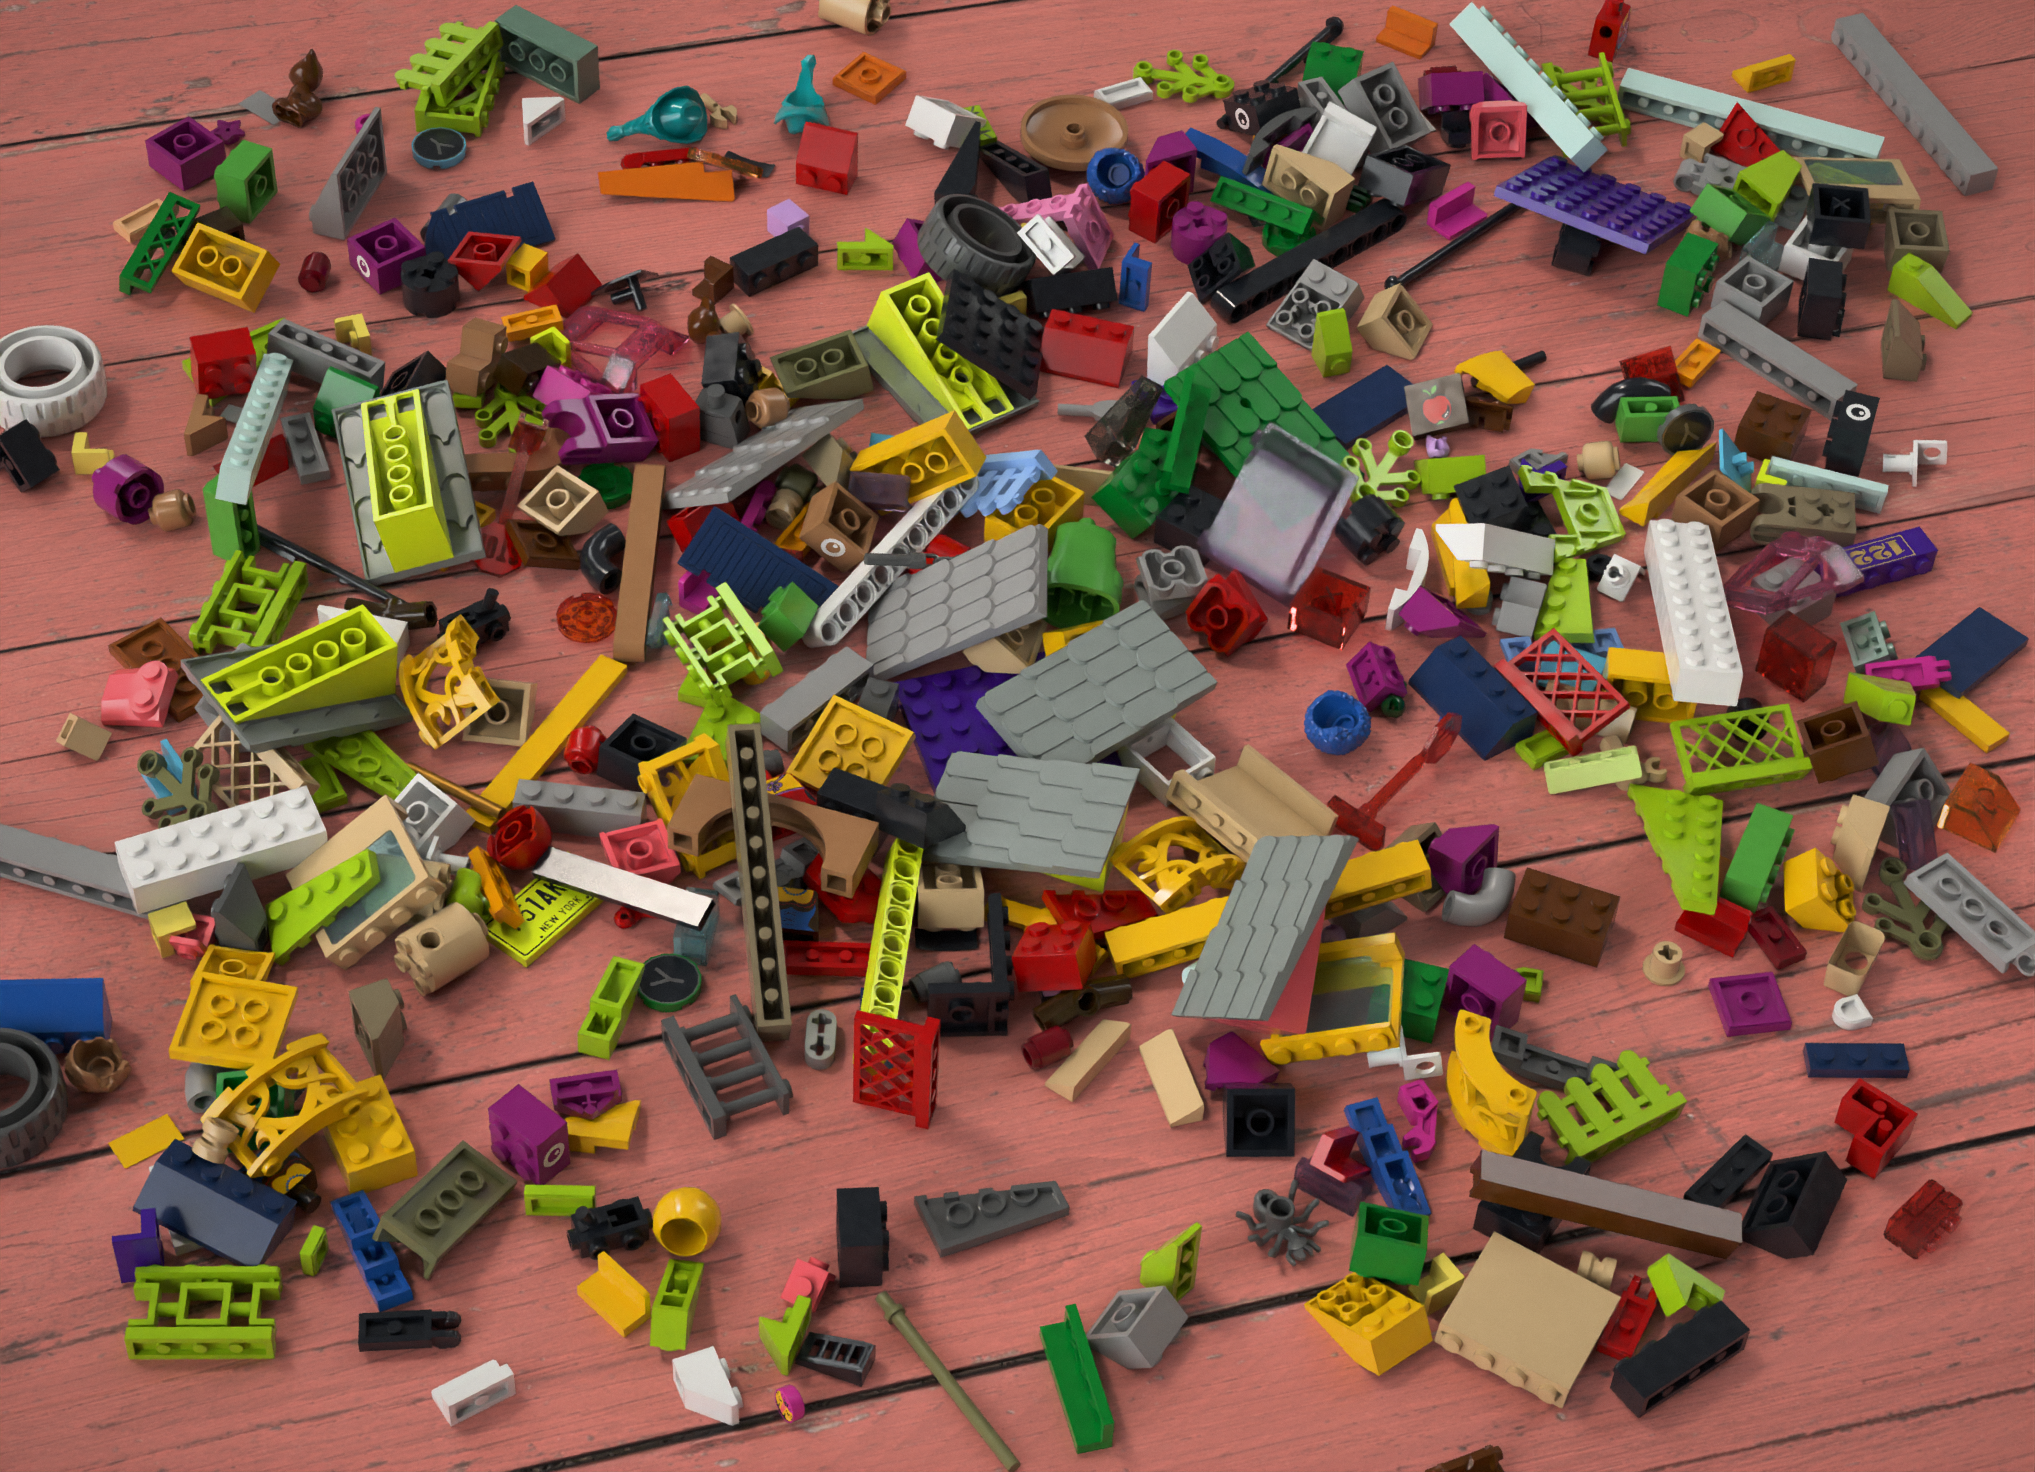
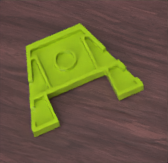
M1528 465L1520 467L1517 473L1525 493H1552L1569 535L1550 534L1548 536L1550 539H1555L1554 563H1559L1565 558H1573L1620 542L1626 535L1606 487L1574 478L1570 482L1558 479L1556 473L1545 471L1544 474L1532 471V466Z
M688 673L678 691V701L704 707V710L686 744L693 742L694 737L705 733L720 745L721 753L728 769L725 743L728 725L760 723V713L731 696L727 698L726 695L720 697L723 705L717 707L712 698L709 700L704 698L697 685L701 681L699 680L695 683ZM698 754L683 760V763L692 764L699 757Z

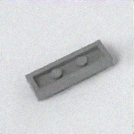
M310 412L281 418V426L301 485L331 479L330 470Z

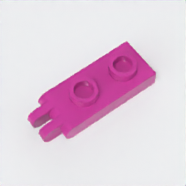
M1935 656L1865 664L1866 675L1910 682L1914 691L1935 689L1940 687V682L1952 679L1950 671L1938 672L1950 668L1949 660L1937 661Z

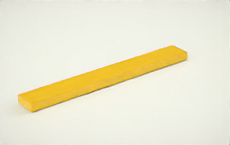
M601 654L480 796L506 808L507 812L512 810L518 780L536 781L564 749L571 732L586 723L628 673L627 665ZM470 806L466 811L476 820L471 826L488 834H492L497 828L496 824L499 819L473 806Z

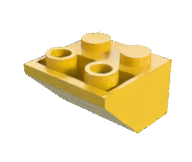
M1816 847L1783 862L1785 912L1803 928L1845 932L1848 925L1854 922V916L1856 915L1853 904V891L1855 887L1850 876L1843 874L1835 866L1831 858L1825 857Z

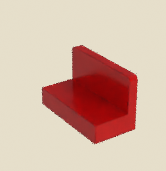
M1717 896V906L1714 915L1684 910L1677 920L1674 930L1733 958L1747 937L1753 913Z
M1349 1126L1322 1133L1309 1163L1343 1183L1369 1176L1371 1168L1349 1157L1360 1133Z

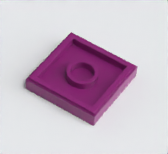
M1773 972L1710 978L1708 987L1727 1037L1790 1030L1792 1021Z

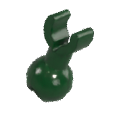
M1403 681L1405 688L1407 689V682ZM1390 693L1383 700L1381 709L1386 717L1399 718L1403 715L1406 706L1402 697Z

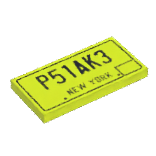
M535 878L514 896L525 922L514 929L505 922L502 924L497 922L491 916L485 921L489 933L486 939L527 968L604 900Z

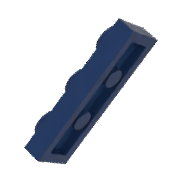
M1805 1043L1803 1048L1808 1077L1907 1078L1910 1071L1905 1047L1901 1043Z

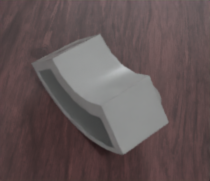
M1511 576L1510 582L1504 583L1500 595V600L1503 601L1502 607H1496L1493 615L1492 625L1497 626L1496 631L1521 637L1529 636L1532 639L1547 591V584Z

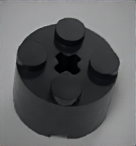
M1562 223L1551 265L1589 277L1594 263L1591 258L1598 256L1601 241H1598L1597 238L1600 239L1601 237Z
M435 251L426 256H420L402 263L401 284L403 303L411 314L418 316V313L426 314L427 318H439L455 310L456 303L460 301L458 270L454 264L448 263V259L444 258L443 253Z
M1369 494L1356 501L1349 508L1352 513L1346 520L1342 516L1334 531L1335 536L1359 561L1367 566L1376 559L1379 553L1383 551L1390 553L1399 545L1400 540L1397 537L1405 522L1379 496L1377 498L1375 494Z

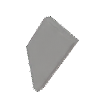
M1531 448L1510 459L1508 465L1518 475L1517 472L1520 469L1522 458L1538 471L1543 466L1550 465L1558 460H1561L1564 464L1567 463L1568 454L1565 452H1560L1558 455L1542 453L1543 450Z

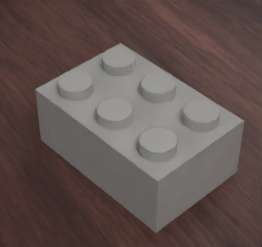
M1394 62L1356 77L1338 90L1350 113L1377 127L1369 143L1368 149L1371 154L1404 145L1411 146L1430 133Z

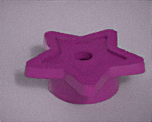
M218 120V127L210 131L222 139L226 145L234 144L239 141L240 137L245 136V132L240 129V120L232 122Z

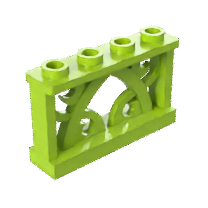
M497 51L469 81L468 84L475 92L457 101L453 99L446 107L436 104L433 93L425 95L421 90L414 110L416 132L443 127L457 132L475 133V137H481L483 128H487L489 124V111L494 109V94L499 93V78H503L505 74V62H501L500 52ZM437 56L438 58L449 60V58ZM482 70H488L487 73L480 74ZM474 112V116H467L466 113Z

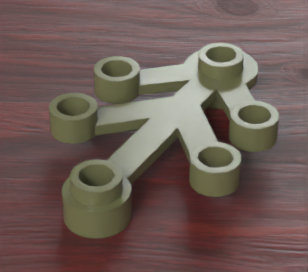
M193 747L186 748L181 755V762L183 763L182 784L167 769V762L163 755L153 750H147L138 760L137 768L141 774L149 778H157L173 794L172 796L160 799L148 798L142 805L143 815L155 820L160 818L164 811L180 807L188 809L187 813L175 817L164 815L159 820L158 829L167 827L169 824L174 825L218 812L216 804L211 802L212 785L220 777V771L215 766L207 763L200 767L197 774L200 780L198 800L194 797L196 768L203 762V753Z
M1896 857L1885 858L1879 869V877L1885 885L1891 887L1900 907L1883 900L1876 893H1868L1863 899V911L1870 915H1876L1881 912L1908 925L1912 931L1910 932L1894 925V922L1889 918L1881 917L1876 920L1874 928L1880 930L1884 934L1885 939L1893 937L1910 945L1911 952L1922 960L1931 961L1939 958L1943 951L1941 936L1944 931L1950 930L1952 927L1936 914L1933 921L1934 924L1929 930H1926L1923 921L1931 908L1922 900L1915 907L1906 886L1903 884L1907 871L1906 864Z

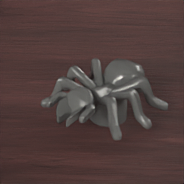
M1297 1180L1292 1181L1288 1198L1279 1196L1270 1189H1262L1255 1194L1253 1202L1254 1217L1262 1223H1255L1253 1218L1246 1213L1236 1212V1217L1245 1220L1250 1230L1267 1229L1269 1231L1262 1238L1258 1234L1248 1236L1249 1242L1255 1241L1257 1246L1260 1247L1273 1236L1278 1235L1274 1247L1268 1252L1269 1257L1276 1258L1283 1239L1287 1240L1286 1260L1292 1266L1296 1265V1261L1291 1257V1254H1293L1296 1260L1303 1261L1306 1259V1254L1303 1250L1312 1256L1313 1249L1316 1252L1321 1251V1248L1313 1240L1301 1237L1297 1233L1313 1237L1320 1228L1329 1226L1328 1220L1315 1223L1312 1229L1295 1226V1224L1306 1222L1312 1210L1320 1203L1318 1198L1314 1199L1308 1204L1301 1216L1294 1217Z

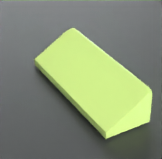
M1635 745L1549 761L1543 764L1550 794L1642 777L1639 755Z

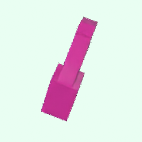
M1419 1079L1400 1086L1397 1102L1410 1125L1415 1126L1403 1136L1402 1141L1404 1148L1409 1146L1418 1147L1413 1149L1411 1153V1159L1414 1163L1429 1158L1435 1150L1436 1117L1439 1103L1425 1082ZM1423 1106L1425 1110L1418 1109V1107Z

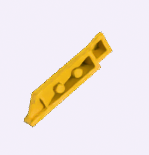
M1711 443L1700 450L1677 451L1640 492L1619 509V514L1643 527L1652 518L1658 519L1676 499V496L1685 490L1712 461L1717 443Z
M1454 498L1450 502L1449 508L1432 524L1431 537L1448 594L1449 596H1455L1456 608L1486 607L1490 590V578L1486 569L1470 568L1469 562L1457 560L1435 530L1436 524H1468L1458 498Z

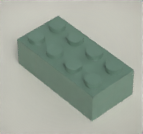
M517 5L495 19V22L499 25L504 44L498 51L500 52L501 62H505V67L578 104L600 89L597 45Z

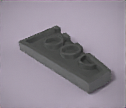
M1056 1181L1012 1185L1010 1190L1003 1191L984 1188L979 1189V1192L976 1194L959 1195L958 1191L944 1193L943 1197L927 1199V1195L914 1196V1206L940 1258L1068 1216L1070 1209Z

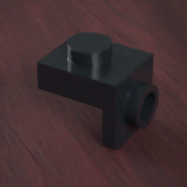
M1466 110L1442 112L1441 138L1450 147L1464 148L1466 144L1471 143V129L1468 127L1469 113Z

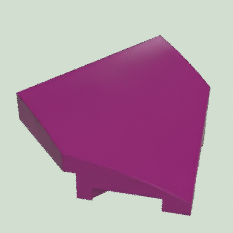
M1233 1031L1212 1041L1207 1048V1054L1203 1061V1067L1206 1068L1207 1076L1204 1082L1205 1089L1216 1091V1088H1223V1083H1273L1280 1072Z
M617 1070L549 1079L554 1110L567 1115L592 1120L622 1101Z

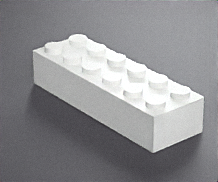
M306 785L114 843L119 868L137 914H142L224 889L227 875L233 873L238 862L245 864L251 880L294 868L326 843L328 838L326 828Z

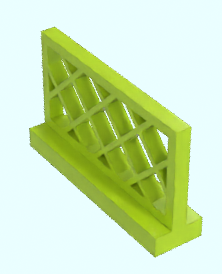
M1789 703L1674 721L1669 725L1686 782L1683 786L1684 793L1702 796L1802 780L1813 769L1810 758L1804 757ZM1782 713L1785 723L1782 731L1766 722L1770 715ZM1742 719H1749L1758 725L1753 736L1737 727ZM1719 723L1730 730L1723 741L1708 732L1712 724ZM1690 728L1700 735L1694 746L1683 739L1680 729ZM1762 728L1777 737L1772 748L1756 739ZM1732 733L1748 742L1742 753L1727 744ZM1703 738L1719 747L1713 758L1697 748ZM1781 740L1792 747L1794 757L1785 758L1775 751ZM1751 745L1767 754L1763 762L1756 763L1745 756ZM1722 750L1738 759L1733 767H1726L1716 760ZM1693 754L1708 763L1705 771L1692 772L1689 760Z

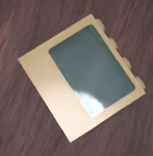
M1793 157L1802 165L1795 184H1803L1808 196H1810L1813 183L1868 188L1871 223L1886 224L1888 208L1919 210L1921 199L1900 159Z
M386 794L286 874L292 889H295L367 848L376 853L381 881L351 907L344 906L338 911L336 920L328 927L322 925L314 932L325 957L344 970L357 963L360 958L382 943L385 938L401 925L408 922L411 917L433 902L436 897L447 889L445 884L429 874L402 822L408 817L405 808Z

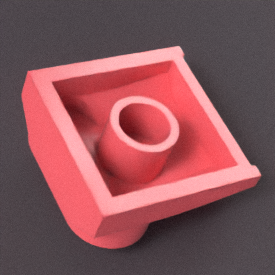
M1511 100L1484 101L1473 104L1469 113L1471 121V159L1525 158L1527 105L1524 102Z
M150 661L141 668L116 670L109 676L101 701L102 724L163 727L178 679L176 670L167 668L160 661Z
M662 818L607 833H599L609 866L665 884L672 883L676 876L681 873L680 863L675 850L668 849L667 830Z

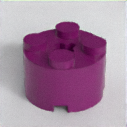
M1191 201L1187 204V207L1176 212L1172 221L1170 243L1175 258L1189 265L1196 257L1200 256L1217 240L1227 234V214L1215 208L1204 206L1199 201Z
M127 454L113 458L102 468L96 469L92 475V482L94 483L93 498L97 506L120 521L131 525H137L150 518L148 509L152 507L153 498L157 494L164 493L162 477Z

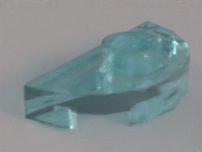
M657 593L652 617L648 621V633L645 644L650 649L669 645L663 634L667 628L662 620L667 616L670 619L668 606H673L667 593Z

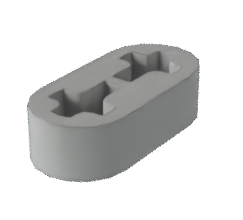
M815 1010L807 1018L805 1062L812 1069H827L835 1060L837 1020L836 1016L829 1010ZM819 1024H825L824 1033H818ZM817 1046H824L823 1055H816Z

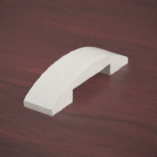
M1416 528L1409 547L1406 569L1414 572L1408 590L1395 588L1388 608L1385 630L1392 631L1405 621L1398 613L1419 586H1425L1429 550L1422 529Z

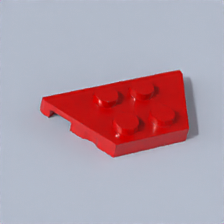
M818 853L806 869L802 879L803 882L811 890L818 893V898L842 923L867 922L875 924L881 880L867 867L852 899L822 891L821 867L823 859L820 853Z

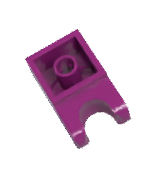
M639 394L587 395L585 399H564L549 403L541 413L546 425L550 428L561 429L571 436V438L565 441L558 452L562 464L579 465L644 461L657 444L658 439L648 415L645 413L642 402L638 401V398H640Z

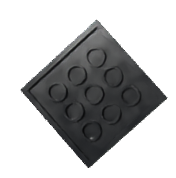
M953 269L947 276L936 340L1028 400H1031L1037 394L1042 359L1040 347L1044 328L1038 321L1022 314L1014 305L1007 304L999 299L991 290L984 289L975 283L967 274H962Z

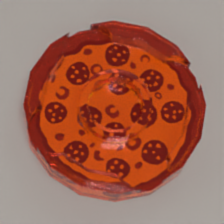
M586 592L581 593V596L576 598L573 595L566 598L558 607L556 613L558 630L564 637L574 642H598L608 638L615 631L617 609L614 608V603L609 598L601 594Z

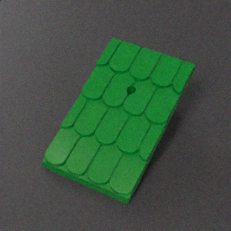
M1249 332L1177 373L1176 376H1172L1164 381V390L1177 406L1186 370L1195 371L1193 384L1213 388L1202 433V445L1221 459L1280 534L1353 488L1349 475L1344 474L1340 469L1343 459L1350 454L1335 439L1336 435L1302 399V394L1277 367V362ZM1359 467V471H1360V473H1361V475H1362V478H1363V480H1364V475H1365V474L1360 470V467Z

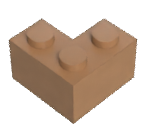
M475 317L462 327L460 353L447 362L445 380H448L451 391L476 398L498 382L492 376L501 355L505 353L508 346V338L506 337L507 326Z

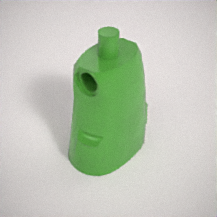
M1082 518L1079 522H1066L1057 526L1052 553L1048 558L1047 617L1043 618V620L1060 629L1104 620L1120 612L1123 579L1116 566V538L1110 531L1097 526L1091 518Z

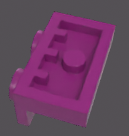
M1368 642L1346 664L1357 697L1367 708L1368 712H1372L1390 693L1402 698L1407 694L1403 682L1404 678L1399 672L1395 661V654L1388 647L1379 646L1372 642Z

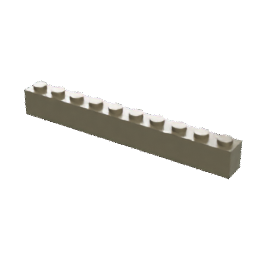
M760 723L728 725L725 743L753 1023L762 1042L789 1040L792 1022Z

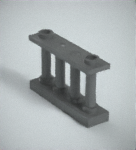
M736 994L730 996V1014L688 1029L684 1026L679 1027L674 1016L661 1020L662 1042L714 1140L727 1136L726 1121L730 1120V1116L774 1100L782 1114L786 1115L789 1114V1099L793 1098L789 1081L787 1079L782 1080L752 1025L753 1019L748 1006H742ZM732 1027H736L742 1038L702 1053L692 1052L690 1048V1042ZM749 1051L755 1064L715 1078L711 1076L706 1077L703 1072V1066ZM761 1075L768 1086L765 1090L728 1103L724 1101L719 1102L716 1097L719 1090Z

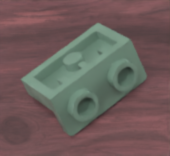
M1875 611L1840 623L1856 673L1865 672V664L1898 659L1893 643L1887 644L1886 639L1891 637L1885 620L1879 622Z

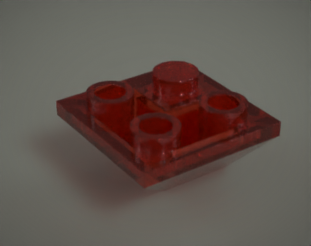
M1671 346L1645 351L1619 361L1624 379L1645 377L1660 381L1670 386L1671 396H1677L1679 403L1685 401Z

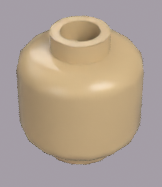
M1610 441L1586 443L1583 446L1582 454H1577L1579 472L1584 471L1588 480L1614 477L1616 470H1620L1618 447H1613Z

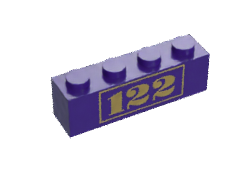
M1919 526L1818 554L1813 570L1837 589L1835 597L1837 598L1932 571L1938 549Z

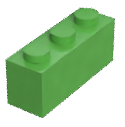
M218 474L213 480L207 482L203 488L213 554L226 561L231 560L236 550L243 551L245 559L249 555L255 556L261 548L252 490L246 505L215 499Z

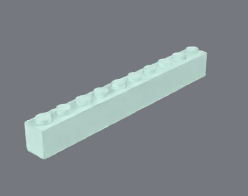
M1471 2L1449 25L1519 102H1524L1527 105L1528 113L1563 152L1585 172L1608 150L1601 143L1604 137L1594 126L1591 129L1588 128L1591 123L1581 112L1576 115L1579 110L1569 99L1565 102L1563 101L1566 95L1556 85L1553 88L1550 87L1554 82L1544 72L1540 75L1538 74L1542 69L1531 58L1526 61L1529 55L1519 45L1516 48L1514 47L1517 42L1508 32L1504 35L1502 34L1505 29L1496 19L1492 22L1490 21L1493 18L1490 12L1484 6L1478 9Z
M1631 68L1627 69L1619 86L1617 96L1620 107L1623 109L1693 128L1705 122L1718 131L1738 102L1780 151L1784 150L1788 154L1799 157L1879 159L1885 139L1883 136Z
M264 353L222 460L215 499L243 505L247 504L288 392L293 359H288L280 353Z

